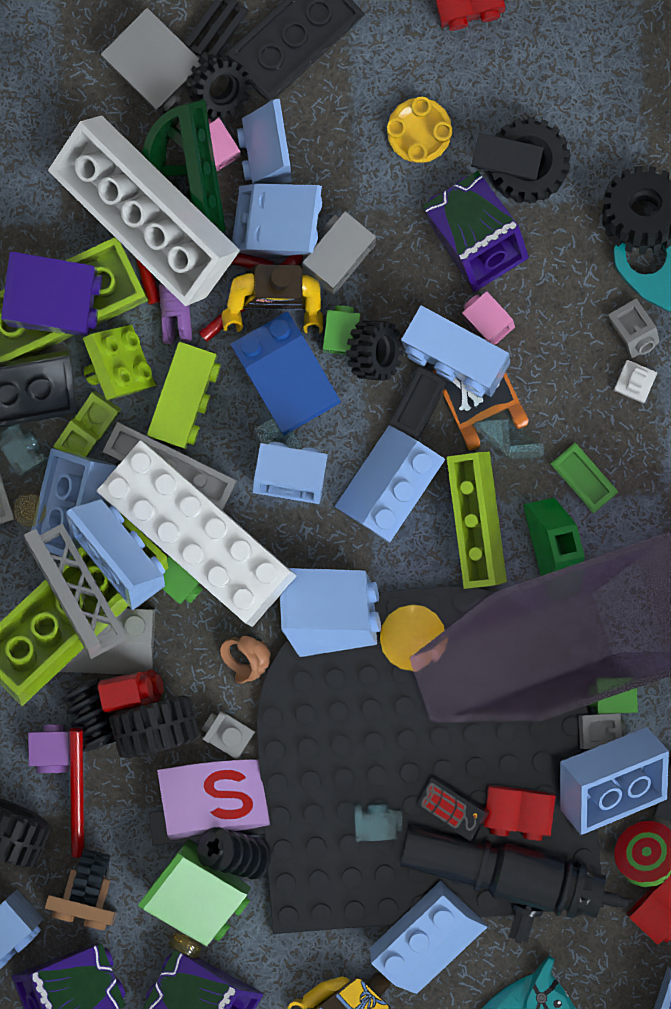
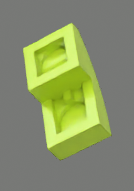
M96 390L93 391L76 417L69 422L53 447L88 457L122 409L110 400H106Z

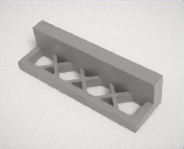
M119 422L116 423L103 450L104 453L123 461L141 440L220 509H224L232 491L235 490L238 484L237 480Z
M63 524L39 535L36 529L24 534L31 554L90 659L126 641L125 633ZM61 536L66 545L62 557L51 555L45 543ZM69 552L74 560L67 559ZM65 565L80 569L82 574L78 586L66 583L62 576ZM85 580L90 589L83 587ZM81 593L94 596L97 599L98 603L94 614L81 610L78 604ZM101 608L106 617L99 616ZM101 622L111 625L116 635L100 643L94 633L96 623Z

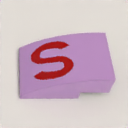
M259 760L209 762L157 770L167 835L170 840L203 835L213 827H222L235 832L270 825L263 782L260 776Z

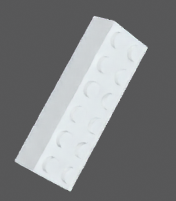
M103 116L80 121L48 169L185 306L206 298L240 252L203 213Z
M141 440L97 489V492L244 623L252 627L297 576Z

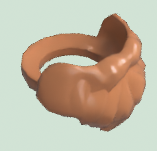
M250 636L232 637L223 642L220 649L224 663L236 672L235 681L238 684L259 678L269 666L271 653L262 640L259 641ZM237 644L238 650L247 657L250 664L236 661L230 653V646Z

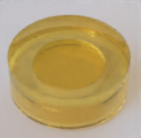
M24 494L15 501L13 514L20 524L28 527L36 525L40 497L36 494ZM44 505V508H43V511H42V514H41L39 523L42 522L43 519L45 518V515H46V506H45V505Z
M179 932L173 933L168 942L172 948L195 959H198L203 949L199 942Z

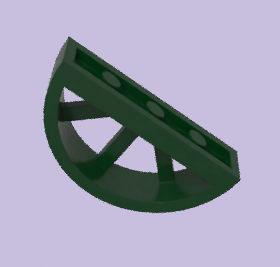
M205 99L175 107L163 114L151 127L144 143L142 155L168 180V176L188 174L190 190L185 197L221 232H224L226 229ZM178 123H180V130L176 127ZM169 138L184 150L186 164L166 166V151Z

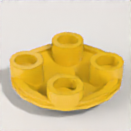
M423 96L409 99L398 105L390 115L387 125L388 141L394 152L404 160L414 163L430 162L441 156L449 146L452 136L451 120L445 109L435 101Z
M408 605L399 607L388 615L381 628L380 642L383 653L392 664L400 669L417 671L428 668L439 659L444 651L446 634L444 625L436 613L424 606Z

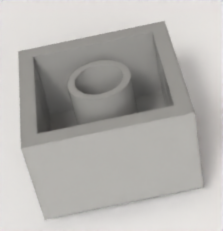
M346 211L340 218L335 214L323 228V231H325L323 233L324 237L319 243H316L313 253L302 254L303 272L318 280L320 286L333 296L374 248L376 236Z

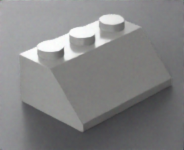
M126 608L116 617L127 637L126 641L90 659L84 648L59 672L126 675L153 670L155 610H132ZM108 625L97 635V638L102 643L115 636L116 633L112 626Z

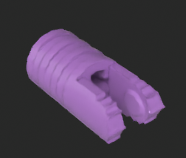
M160 284L159 298L164 345L172 344L175 339L174 318H178L180 340L191 342L190 305L185 306L163 284Z

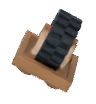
M84 848L77 870L71 869L63 899L48 895L45 909L52 910V918L73 922L74 916L85 919L84 926L99 930H105L106 925L114 926L117 912L104 909L111 880L106 878L110 855Z

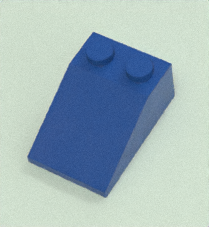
M288 311L230 344L283 436L341 403Z

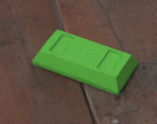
M576 442L551 463L552 467L593 514L618 493L616 488Z

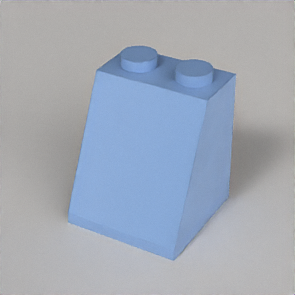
M289 568L297 576L280 595L281 629L299 657L377 645L376 632L381 631V621L378 612H375L374 602L379 601V592L376 582H371L366 571Z

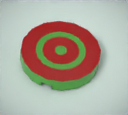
M655 821L638 822L628 827L618 838L614 848L615 863L621 874L629 882L642 887L658 886L671 875V829L666 825Z

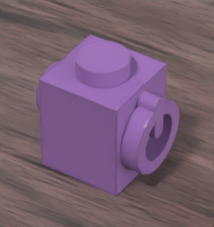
M63 724L43 725V731H31L28 733L29 766H36V773L69 772V730H63Z

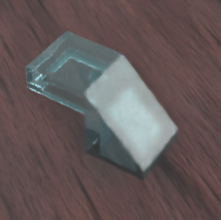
M508 419L482 421L473 424L476 433L509 461L544 457L543 443L510 446Z

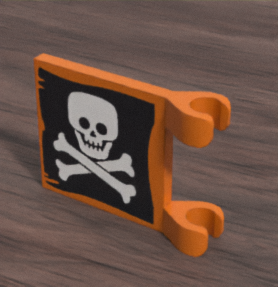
M506 372L492 397L484 394L480 398L465 389L464 382L457 378L453 382L449 381L443 393L465 444L470 451L480 447V439L473 424L508 409L517 429L528 425V417L517 398Z

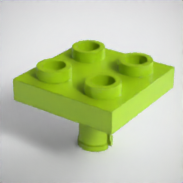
M133 325L93 333L83 338L92 364L84 368V375L92 372L95 373L86 378V380L91 385L100 383L106 400L145 391L156 386L151 368L147 364L140 346L139 337L135 333Z

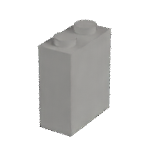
M148 8L101 53L104 61L159 115L164 110L167 112L180 103L181 98L179 96L188 86H192L187 82L188 76L194 77L195 75L191 68L193 65L196 68L201 66L198 62L199 58Z

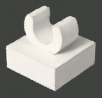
M626 360L613 391L644 404L657 372Z

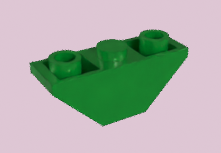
M555 497L523 504L547 601L578 594L585 555L577 524Z

